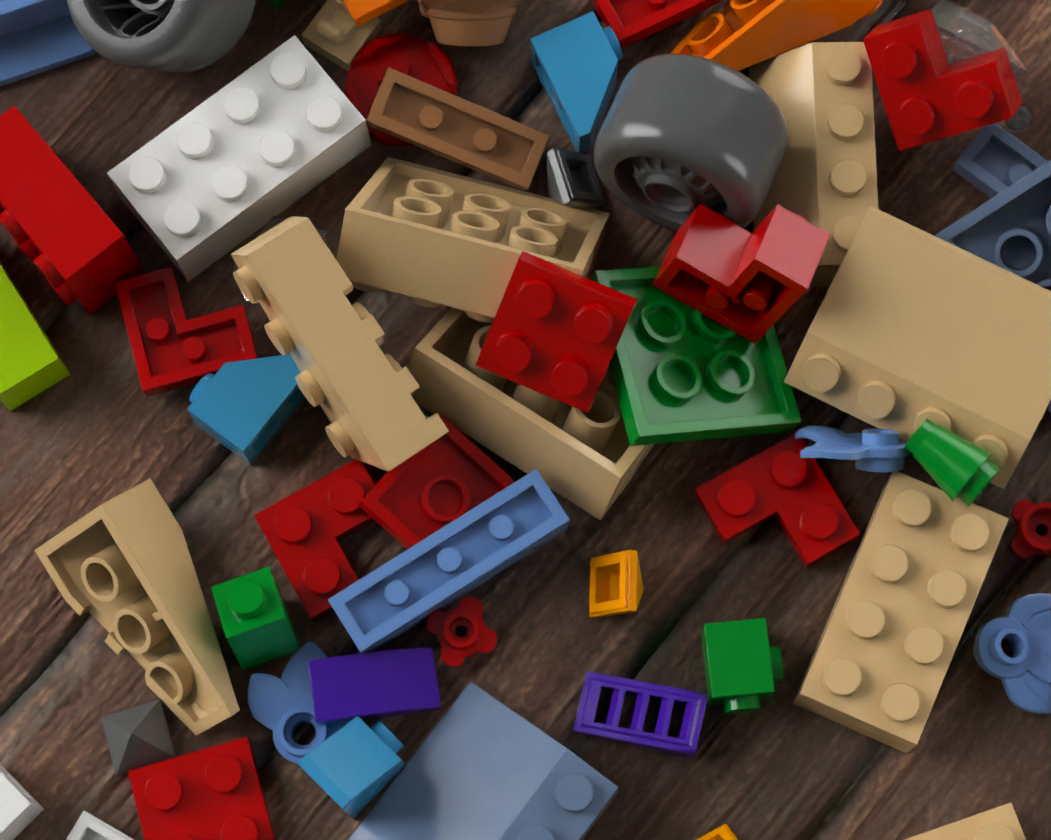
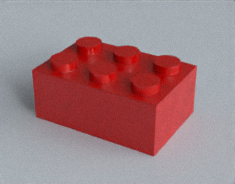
M15 105L0 116V222L32 264H36L63 302L69 307L77 300L86 312L91 315L117 295L115 282L142 275L145 272L124 234Z

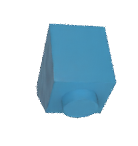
M593 11L530 39L531 63L575 151L590 154L616 86L618 60L623 58L622 50L611 27L602 29Z
M290 354L224 363L215 375L208 373L197 383L190 395L189 400L192 404L188 407L187 411L197 426L249 465H252L305 399L295 380V376L301 372Z
M357 716L308 752L297 764L354 820L403 770L405 764L396 753L404 745L379 720L369 728Z

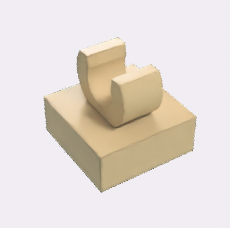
M327 0L301 36L304 45L344 70L349 71L355 55L378 36L382 30L381 20L376 17L356 27L340 0Z

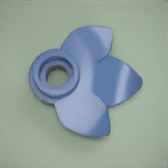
M807 426L795 433V441L807 438L816 442L813 446H808L801 450L800 458L855 460V468L862 471H901L904 469L905 456L911 454V452L904 448L907 441L899 440V431L893 429L874 428L862 430V433L847 434L833 427Z
M1029 594L1016 599L1005 617L990 620L979 629L974 641L973 652L976 662L985 672L1001 679L1009 700L1015 706L1033 714H1051V594ZM1003 637L1009 641L1012 647L1011 658L1006 656L1001 649Z
M314 642L306 643L291 657L281 679L269 674L254 673L250 677L248 686V705L253 717L273 731L275 747L285 759L295 764L308 752L352 721L348 720L317 725L315 722L307 661L328 657ZM304 723L313 725L316 731L313 741L307 745L297 744L293 737L295 729Z

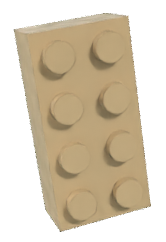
M892 472L881 492L793 704L907 753L913 749L921 737L1009 518L974 503L967 506L958 498L952 502L943 490L901 472Z

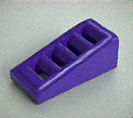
M587 671L573 732L693 760L696 754L708 695ZM601 689L613 692L606 724L594 722ZM625 695L637 697L630 729L618 727ZM649 700L661 703L655 733L642 731ZM673 706L685 708L679 738L667 736Z

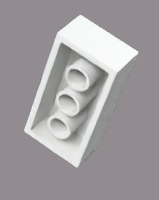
M294 35L119 163L107 174L122 201L187 282H189L369 148L371 141L365 118Z

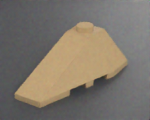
M151 478L101 504L34 550L65 601L79 616L89 612L109 632L105 642L117 655L127 651L146 671V685L195 735L204 732L240 711L183 531Z

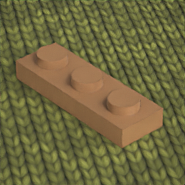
M390 67L385 72L366 119L367 125L522 191L529 189L550 136Z

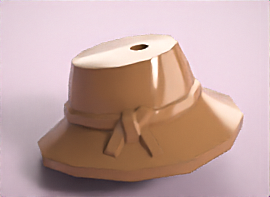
M524 0L416 1L419 3L420 14L429 18L437 43L453 46H491L504 43L512 16L516 14V7Z

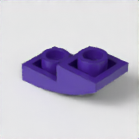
M432 647L368 652L307 661L315 722L317 725L353 720L357 716L359 718L380 716L382 719L441 709Z

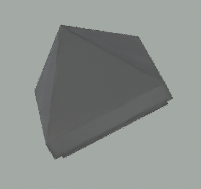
M552 148L547 152V190L550 198L569 206L601 209L605 206V200L589 154Z
M160 699L101 717L117 777L128 774L130 770L176 757Z

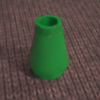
M929 419L923 422L904 447L913 454V457L952 502L958 498L967 506H970L1000 470V467L989 459L992 453L939 425H935Z

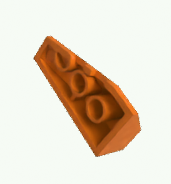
M730 0V3L721 13H711L704 16L670 54L698 56L740 71L851 26L858 19L865 18L878 10L883 0Z

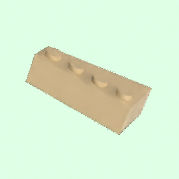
M291 216L231 254L239 268L233 272L237 285L252 304L259 301L270 322L264 325L268 337L283 356L290 353L301 372L295 376L299 389L312 406L321 405L331 422L330 425L325 427L326 433L334 447L343 457L346 458L350 455L354 459L389 472L449 432L438 413L430 417L425 416L411 395L420 386L407 366L401 368L391 355L383 354L379 345L384 342L383 335L385 333L374 316L362 304L355 302L351 305L346 295L353 291V285L308 217Z

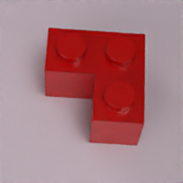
M932 9L878 25L863 38L899 151L1011 119L1022 104L1006 48H1000L949 64Z
M699 204L676 232L653 282V286L756 344L808 290L830 234L811 224L803 216L792 213L779 204L775 206L752 233L736 225L725 215L714 212Z

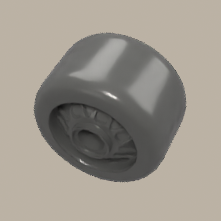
M67 0L70 15L79 33L101 56L125 67L172 73L204 69L226 56L244 35L256 4V0Z
M686 54L658 55L639 62L628 72L622 81L598 133L594 146V164L603 184L619 201L641 216L662 226L678 231L697 206L702 204L714 212L725 215L736 225L745 228L756 218L761 210L785 154L788 142L787 123L774 99L762 87L742 73L721 63Z

